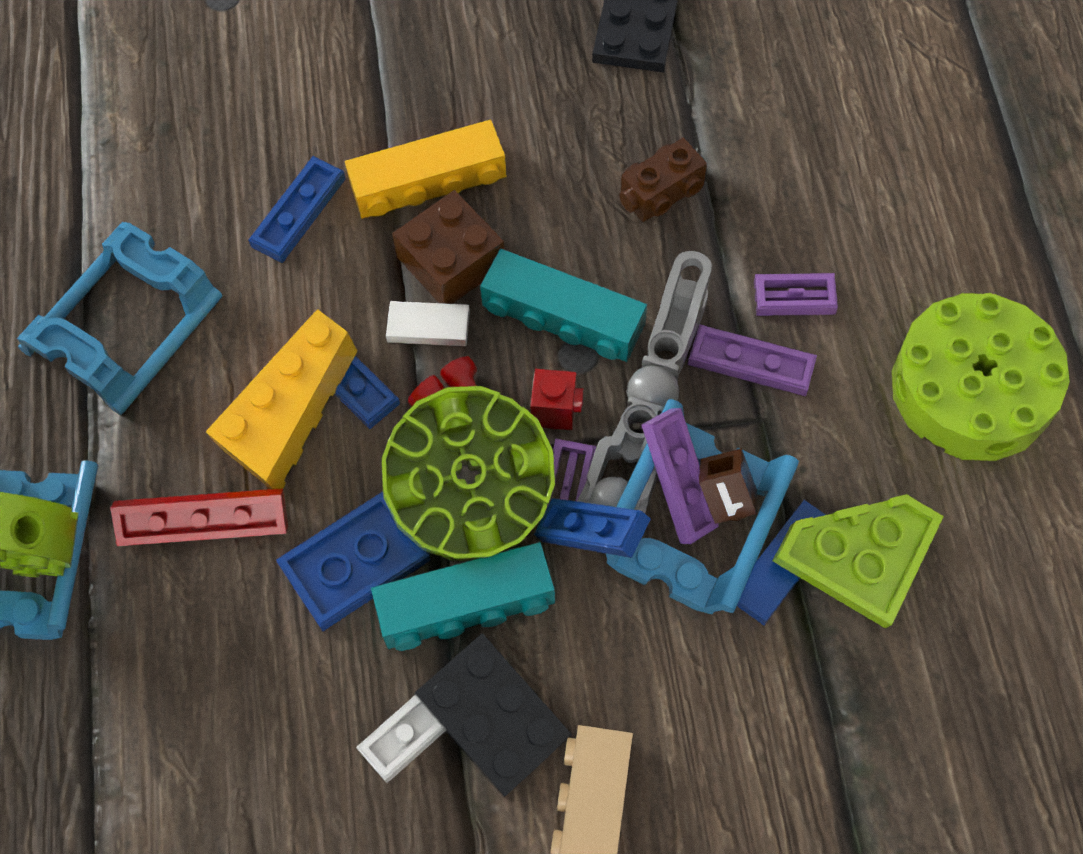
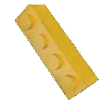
M491 119L344 161L361 219L370 216H382L391 210L408 205H420L426 200L448 195L453 190L459 193L464 189L481 184L489 185L507 177L505 154Z

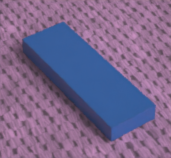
M312 156L248 239L250 246L283 263L345 181V172Z
M355 356L341 383L338 384L335 395L371 429L399 406L400 401Z
M552 498L534 535L545 543L632 558L651 518L640 510Z
M803 500L756 561L737 607L765 626L800 579V577L772 561L790 525L797 520L810 517L816 518L826 514Z

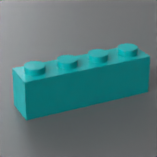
M501 248L480 285L482 306L486 307L492 314L500 317L507 315L522 321L525 326L532 330H545L556 334L568 344L584 345L594 349L602 357L611 360L617 358L625 362L628 361L646 324V303Z
M541 542L371 588L384 642L387 649L396 648L398 651L413 649L422 643L421 640L438 636L440 639L459 636L464 632V628L479 624L482 627L497 626L507 620L506 617L522 612L525 616L537 615L546 611L549 608L548 605L555 604V589Z

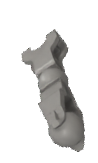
M685 251L675 259L648 342L647 356L643 357L642 368L633 374L627 385V408L622 414L613 435L605 436L599 440L587 474V481L577 502L617 506L628 481L622 477L602 479L608 461L611 459L619 460L623 457L628 463L638 462L647 441L644 433H635L629 427L637 422L645 423L660 415L667 400H678L680 390L677 383L678 376L684 366L707 305V288L711 277L712 264L710 259L704 254L696 251ZM687 266L699 268L701 275L698 282L682 279V270ZM665 350L672 352L675 357L666 360L659 358L656 354ZM655 467L634 510L646 512L658 480Z

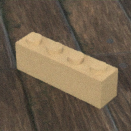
M578 725L576 739L567 738L564 765L572 766L570 784L561 783L557 811L565 812L563 831L554 829L550 854H617L633 733Z

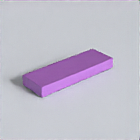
M699 324L688 365L806 396L817 355Z
M672 408L643 423L641 426L680 544H692L719 527V524H715L699 484L700 465L682 409Z

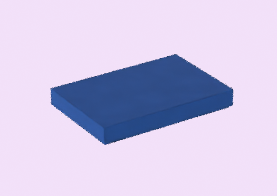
M383 491L276 559L279 567L322 631H325L373 599L372 587L401 580L431 561L428 552L419 548L398 529L384 500Z

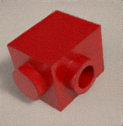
M535 369L530 409L531 414L539 420L542 428L573 429L574 412L582 413L584 388H576V372Z

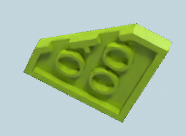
M906 494L879 503L864 504L839 510L833 514L797 520L790 525L772 561L883 628L892 626L944 516Z

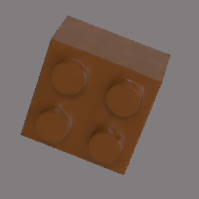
M455 190L392 233L397 258L437 302L442 304H453L480 285L500 248L504 249V241Z

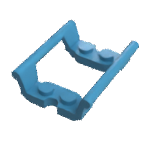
M121 222L102 243L104 251L46 316L37 315L17 338L20 342L18 348L29 357L36 352L50 362L59 357L67 358V363L64 367L68 373L94 389L105 403L119 415H122L223 297L222 293L209 281L205 272L192 260L171 247L164 251H154L155 242L152 236L127 222ZM116 260L123 269L159 290L172 289L177 292L186 314L134 376L116 364L96 338L65 320V317Z
M673 399L667 400L662 413L672 408H681L684 416L683 405ZM686 423L699 465L702 458L722 453L715 446V436ZM646 444L616 507L635 509L655 467L648 444ZM742 450L756 485L757 495L765 496L735 566L718 578L708 574L704 564L696 558L652 538L641 539L632 558L606 554V563L618 573L643 585H646L652 579L664 581L669 587L670 598L696 611L713 614L716 611L724 610L734 613L799 461L793 456L783 455L767 462Z
M81 461L79 474L49 473L44 481L35 484L30 483V477L25 471L0 470V492L60 503L71 507L72 512H78L79 514L71 568H65L64 576H57L52 602L33 592L0 591V629L4 626L12 625L15 628V634L24 639L53 640L62 638L63 630L66 628L98 469L96 462Z

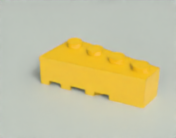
M317 309L207 429L206 433L220 449L269 489L284 488L286 484L284 480L293 464H297L304 451L302 447L312 428L316 429L323 416L321 412L330 396H334L338 384L341 383L354 359L357 349L349 333Z

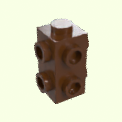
M684 137L673 144H666L658 149L655 155L642 163L637 162L629 166L621 175V192L619 193L621 203L628 212H634L642 222L653 216H661L677 201L685 196L688 198L692 197L702 189L705 182L707 163Z

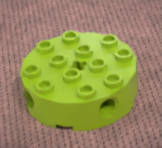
M961 293L933 303L912 322L892 369L893 400L906 425L921 439L925 436L932 444L946 449L944 453L961 460L997 461L1025 451L1050 425L1061 409L1070 383L1067 354L1053 328L1027 306L992 293Z
M483 386L447 387L416 401L394 426L382 456L384 500L398 529L423 551L451 561H471L491 557L517 546L543 518L555 486L553 449L539 420L512 398L500 395V392ZM462 465H468L470 471L477 470L478 475L474 477L473 484H467L465 479L457 478L456 475L460 474Z
M0 492V568L12 569L13 575L24 577H40V574L64 576L65 568H71L79 518L78 512H72L71 507L60 503Z

